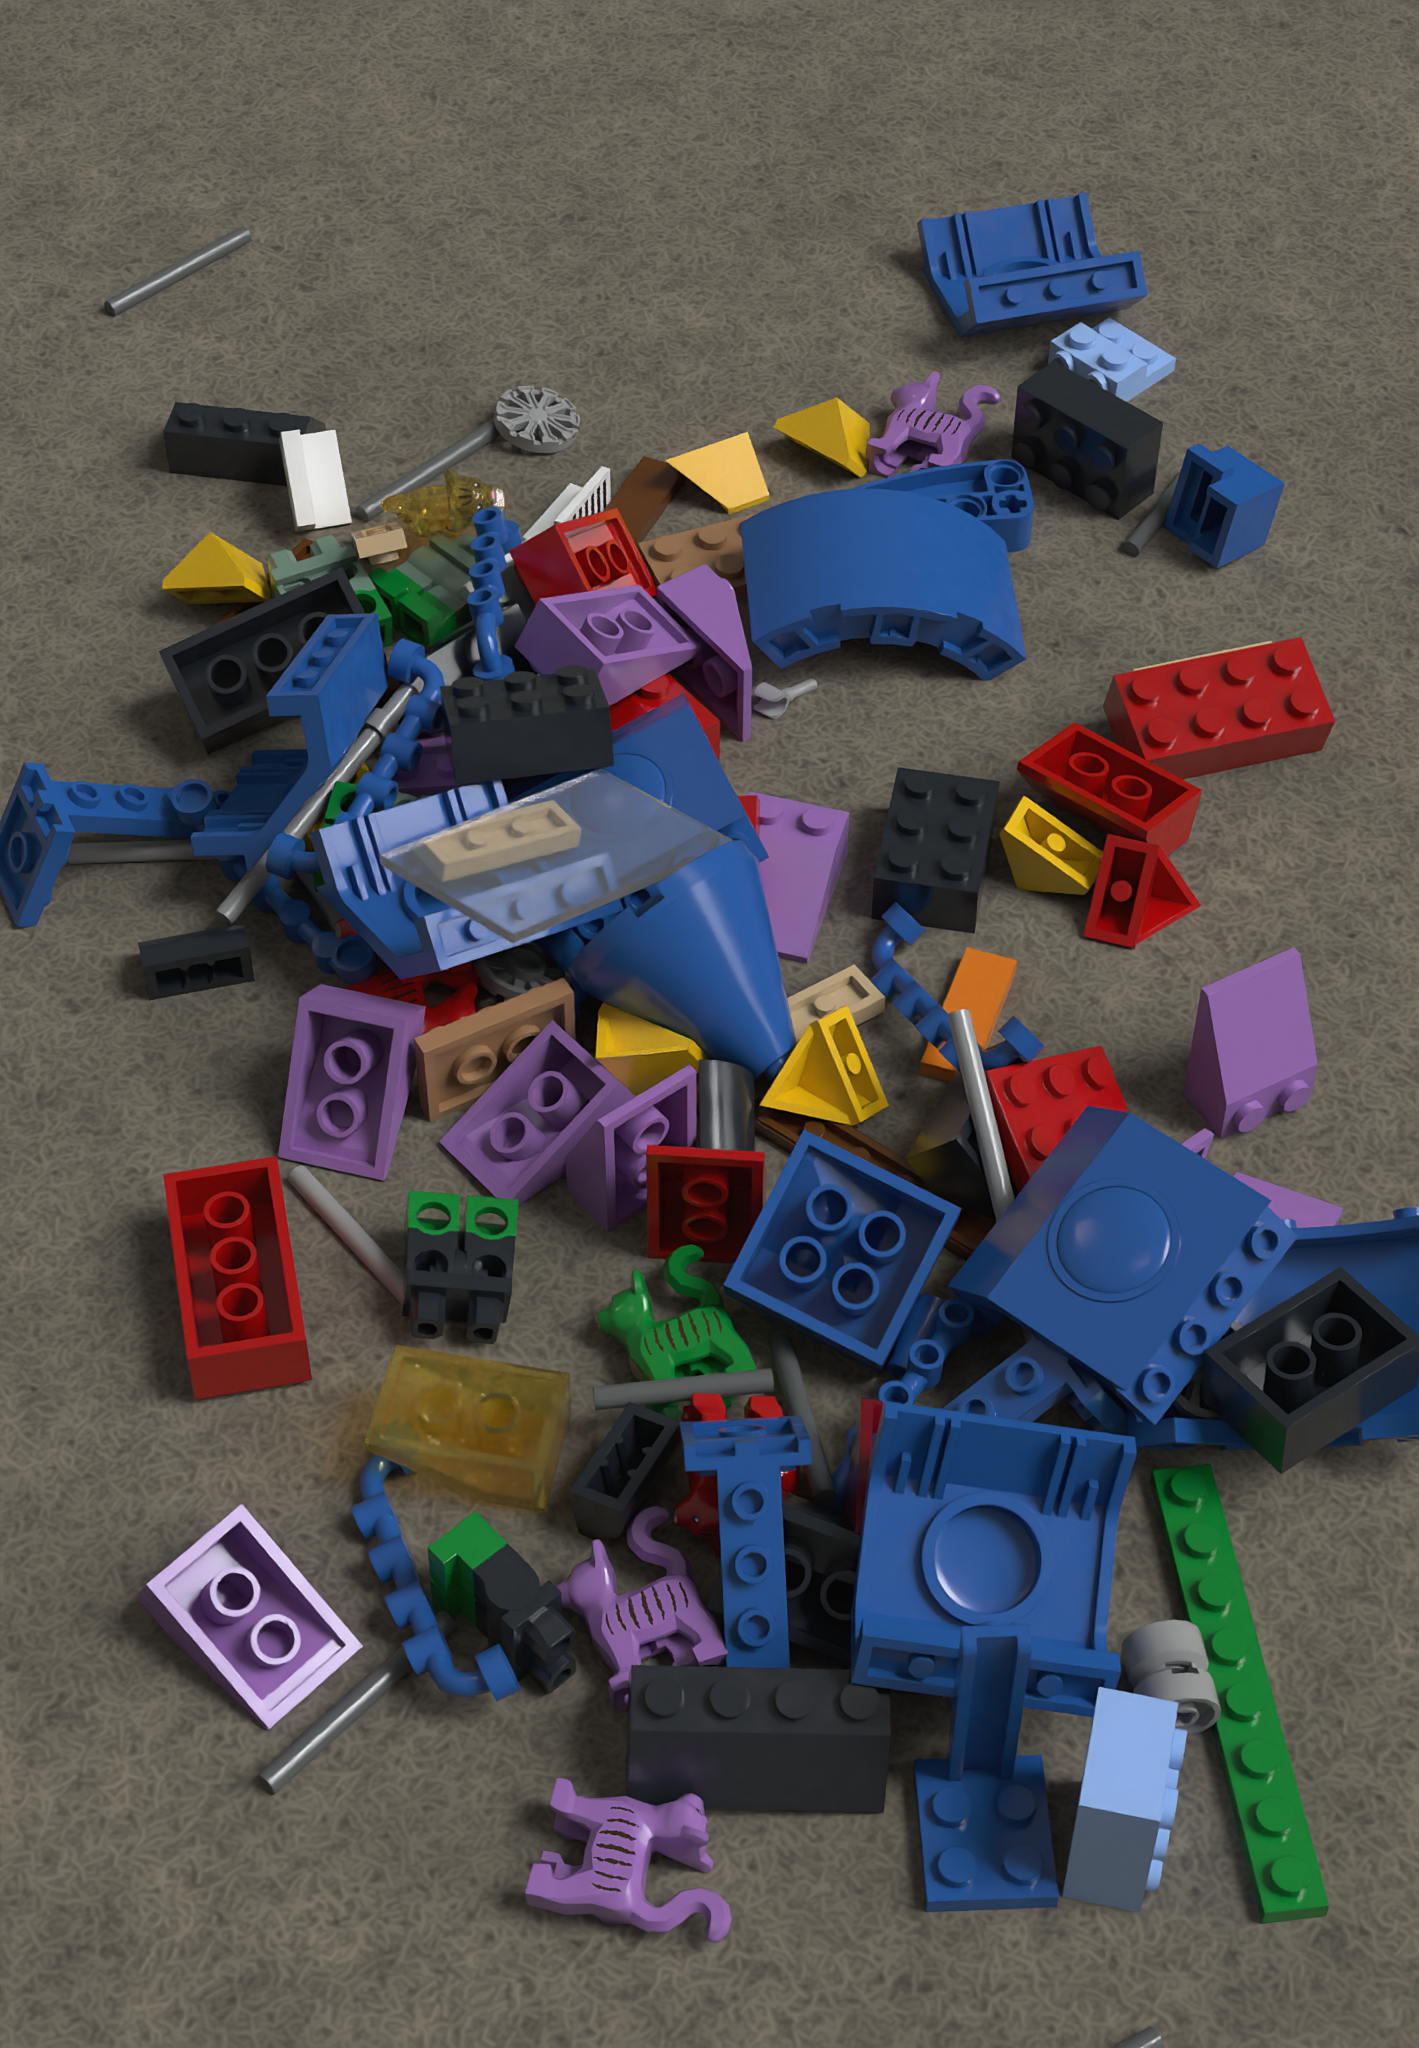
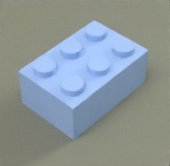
M1099 1687L1062 1897L1140 1913L1145 1890L1158 1892L1170 1830L1172 1831L1178 1798L1176 1787L1187 1738V1730L1175 1728L1179 1702Z

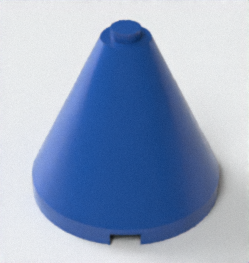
M736 840L710 850L655 885L659 892L634 912L629 906L623 910L578 954L570 967V974L579 984L580 988L590 996L693 1040L709 1058L733 1063L748 1069L753 1074L754 1081L765 1077L771 1083L778 1076L796 1047L797 1042L759 862L741 840Z

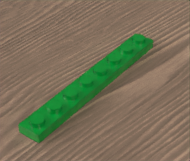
M1211 1464L1152 1470L1150 1484L1185 1621L1196 1625L1201 1632L1209 1662L1206 1672L1213 1678L1221 1708L1220 1717L1212 1725L1261 1922L1262 1924L1325 1917L1329 1909L1328 1898Z

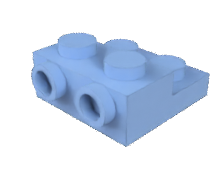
M1108 318L1094 328H1090L1080 322L1050 341L1048 364L1055 361L1127 402L1175 370L1176 358L1120 323Z

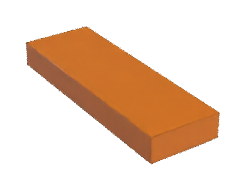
M966 947L942 1008L948 1014L957 1010L969 1009L977 1042L984 1049H987L1015 977L1017 960ZM928 1042L920 1062L919 1074L950 1082L957 1069L939 1053V1049Z

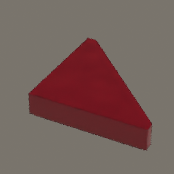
M863 1397L860 1398L847 1488L843 1503V1510L856 1533H861L872 1435L877 1434L884 1406L882 1400Z

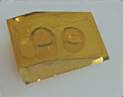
M395 1345L365 1440V1449L486 1503L546 1513L572 1414L570 1373Z

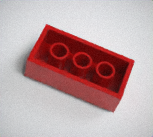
M1302 637L1114 675L1103 704V709L1117 745L1183 780L1322 751L1336 722Z
M277 1156L163 1174L185 1347L195 1400L311 1381L312 1374Z

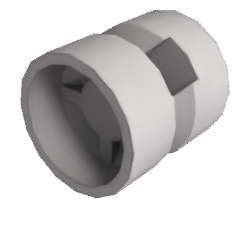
M1181 1620L1157 1621L1138 1628L1124 1639L1121 1652L1128 1680L1134 1687L1133 1694L1179 1702L1175 1728L1187 1730V1736H1192L1208 1729L1219 1719L1221 1708L1213 1678L1206 1672L1209 1662L1201 1632L1196 1625Z

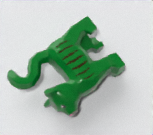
M692 1244L681 1246L669 1254L664 1263L663 1272L665 1281L677 1293L699 1300L701 1302L700 1306L675 1317L655 1322L652 1300L643 1275L638 1269L632 1271L631 1287L614 1294L608 1306L596 1313L598 1330L610 1335L625 1348L631 1374L639 1382L757 1370L748 1346L733 1328L730 1317L725 1311L724 1298L716 1286L701 1278L690 1276L686 1272L688 1265L704 1257V1252L699 1246ZM732 1396L721 1397L725 1408L731 1407ZM679 1402L645 1405V1408L678 1420Z

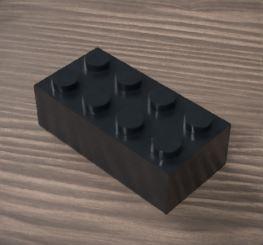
M342 567L159 651L166 670L207 754L220 750L291 717L270 716L266 695L327 615L365 614ZM384 652L386 670H388L386 654Z

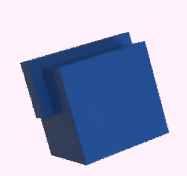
M1199 443L1187 448L1163 528L1190 545L1189 550L1214 567L1219 568L1257 550L1265 544L1285 483L1229 446L1212 452Z

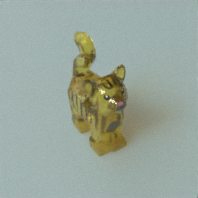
M453 469L443 470L445 485L412 489L409 493L388 496L381 502L382 509L389 513H395L399 520L407 524L415 536L431 538L439 532L449 539L460 537L462 531L475 528L472 517L479 510L495 506L500 508L505 515V509H508L504 488L494 489L493 486L487 484L481 478L460 476Z

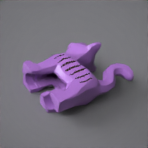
M934 371L925 382H911L904 387L894 388L891 394V402L896 410L887 418L885 433L882 438H870L867 442L866 458L869 459V473L885 478L891 477L897 472L907 457L922 463L914 465L910 472L962 463L966 460L971 442L985 426L986 418L977 405L998 404L1000 394L994 388L987 385H977L969 388L959 399V410L967 419L964 421L950 414L938 413L936 390L940 378L939 372Z
M655 1506L640 1511L631 1518L626 1534L628 1546L643 1561L665 1567L667 1576L638 1590L618 1596L614 1569L609 1562L602 1542L597 1539L592 1541L591 1557L573 1566L568 1578L556 1586L562 1592V1607L572 1610L586 1622L595 1653L614 1673V1676L609 1679L608 1690L612 1703H615L618 1712L627 1709L628 1677L631 1665H642L641 1660L668 1652L674 1661L672 1666H704L710 1664L717 1665L718 1667L726 1666V1655L728 1654L716 1620L701 1603L698 1590L693 1582L690 1562L681 1549L656 1542L651 1537L652 1529L665 1523L670 1518V1513L663 1507Z
M562 1778L556 1779L549 1804L550 1809L556 1812L553 1830L568 1840L587 1843L583 1865L572 1866L564 1864L559 1853L543 1851L541 1864L533 1863L525 1896L529 1906L564 1915L592 1914L606 1924H633L645 1931H669L682 1923L692 1913L698 1912L702 1913L706 1918V1939L711 1943H718L729 1931L731 1914L729 1905L717 1892L704 1887L681 1890L660 1907L654 1906L645 1899L647 1869L651 1854L654 1852L663 1854L700 1871L712 1872L714 1861L706 1853L710 1836L708 1834V1821L705 1817L701 1798L688 1793L675 1801L659 1806L643 1803L627 1796L588 1798L577 1796L571 1781Z

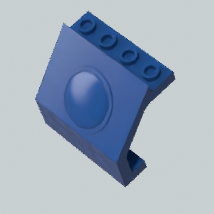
M1087 192L1072 197L1049 198L1046 201L1037 200L1035 203L986 211L956 213L953 216L936 219L925 218L917 223L925 263L922 271L959 337L1125 310L1148 295L1140 251L1102 256L1099 252Z
M377 613L327 615L266 695L270 716L301 715L307 749L254 750L251 754L252 766L241 767L240 772L236 774L237 786L219 810H210L208 815L204 817V831L193 832L190 836L194 856H213L217 860L226 861L244 855L247 873H249L271 846L275 837L284 830L300 808L309 802L332 777L351 750L359 731L364 725V721L389 686Z
M684 693L612 731L614 766L528 776L504 789L512 816L554 806L581 834L579 852L541 862L552 874L608 858L623 910L629 906L634 912L659 892L655 885L689 862L723 844L741 840L750 852L756 856L759 863L769 858ZM621 912L572 927L571 929L586 946Z
M501 779L477 782L309 832L325 885L316 888L400 979L442 971L623 911L608 858L556 874H552L539 862L444 888L431 877L414 858L416 841L512 816Z
M1087 1106L947 1287L960 1299L968 1302L986 1323L997 1326L1004 1316H1007L1088 1370L1142 1421L1156 1425L1203 1363L1204 1351L1219 1342L1298 1235L1268 1207L1272 1200L1130 1112Z
M884 1401L877 1434L872 1435L851 1609V1683L953 1698L961 1626H976L981 1622L990 1620L1004 1621L1009 1625L1029 1624L1031 1658L1023 1708L1093 1717L1099 1687L1116 1690L1121 1674L1120 1655L1108 1652L1107 1626L1117 1524L1137 1455L1135 1437Z

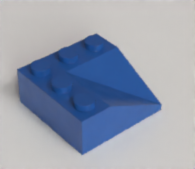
M803 1130L723 1285L726 1295L877 1372H881L959 1218L961 1208Z

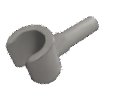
M810 678L792 687L780 690L766 682H762L755 689V695L762 699L753 706V709L772 719H777L786 711L789 702L816 690L818 684L814 678Z

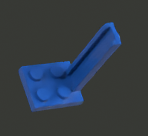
M24 762L0 820V891L16 926L32 927L37 925L44 907L51 901L53 885L61 867H64L68 861L69 847L76 832L190 838L193 832H197L193 825L181 822L176 815L171 801L172 792L176 787L157 788L133 784L111 785L89 783L86 781H51L44 764ZM225 790L213 791L217 803L216 810L221 808L232 792Z
M1034 1334L1032 1335L1035 1338L942 1408L944 1410L1033 1422L1066 1397L1084 1421L1088 1420L1096 1432L1128 1436L1127 1412L1121 1400L1088 1370Z
M801 1416L680 1422V1442L685 1472L697 1471L698 1475L717 1477L724 1640L728 1652L726 1655V1667L790 1668L781 1472L795 1470L796 1465H812L811 1439Z
M990 1620L981 1622L976 1626H961L946 1758L914 1759L913 1767L926 1912L1057 1907L1059 1894L1042 1755L1016 1756L1031 1658L1029 1624L1009 1625L1004 1621Z

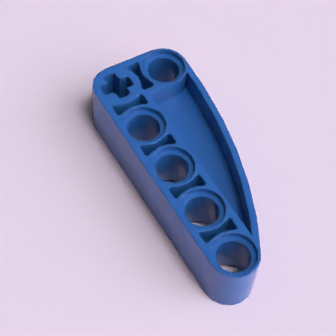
M1000 459L933 467L895 475L852 488L910 492L953 505L973 515L992 528L1006 541L1008 553L1025 549L1031 540L1034 501L1024 467L1012 460Z

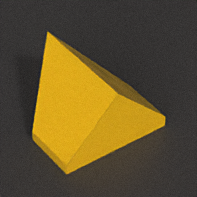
M834 398L777 419L773 427L790 440L860 478L865 476L868 467L866 448L867 442L870 439V423L840 399Z
M748 432L665 460L716 499L728 515L769 500V492Z
M209 532L162 582V590L188 604L266 602L270 600L271 594L263 564L212 532Z
M1023 796L999 834L1017 888L1027 891L1084 895L1098 875L1103 852L1029 798Z
M604 1002L598 1011L595 1059L635 1097L688 1065L696 1073H699V1060H711L693 1040Z
M848 1005L842 1006L809 1024L760 1103V1106L847 1125L859 1124L889 1106Z

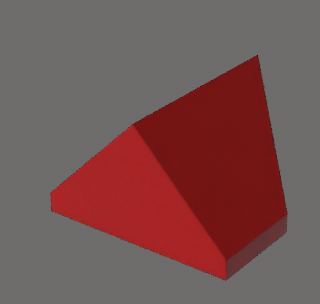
M1107 834L1083 936L1135 948L1136 944L1199 908L1201 904L1160 845Z

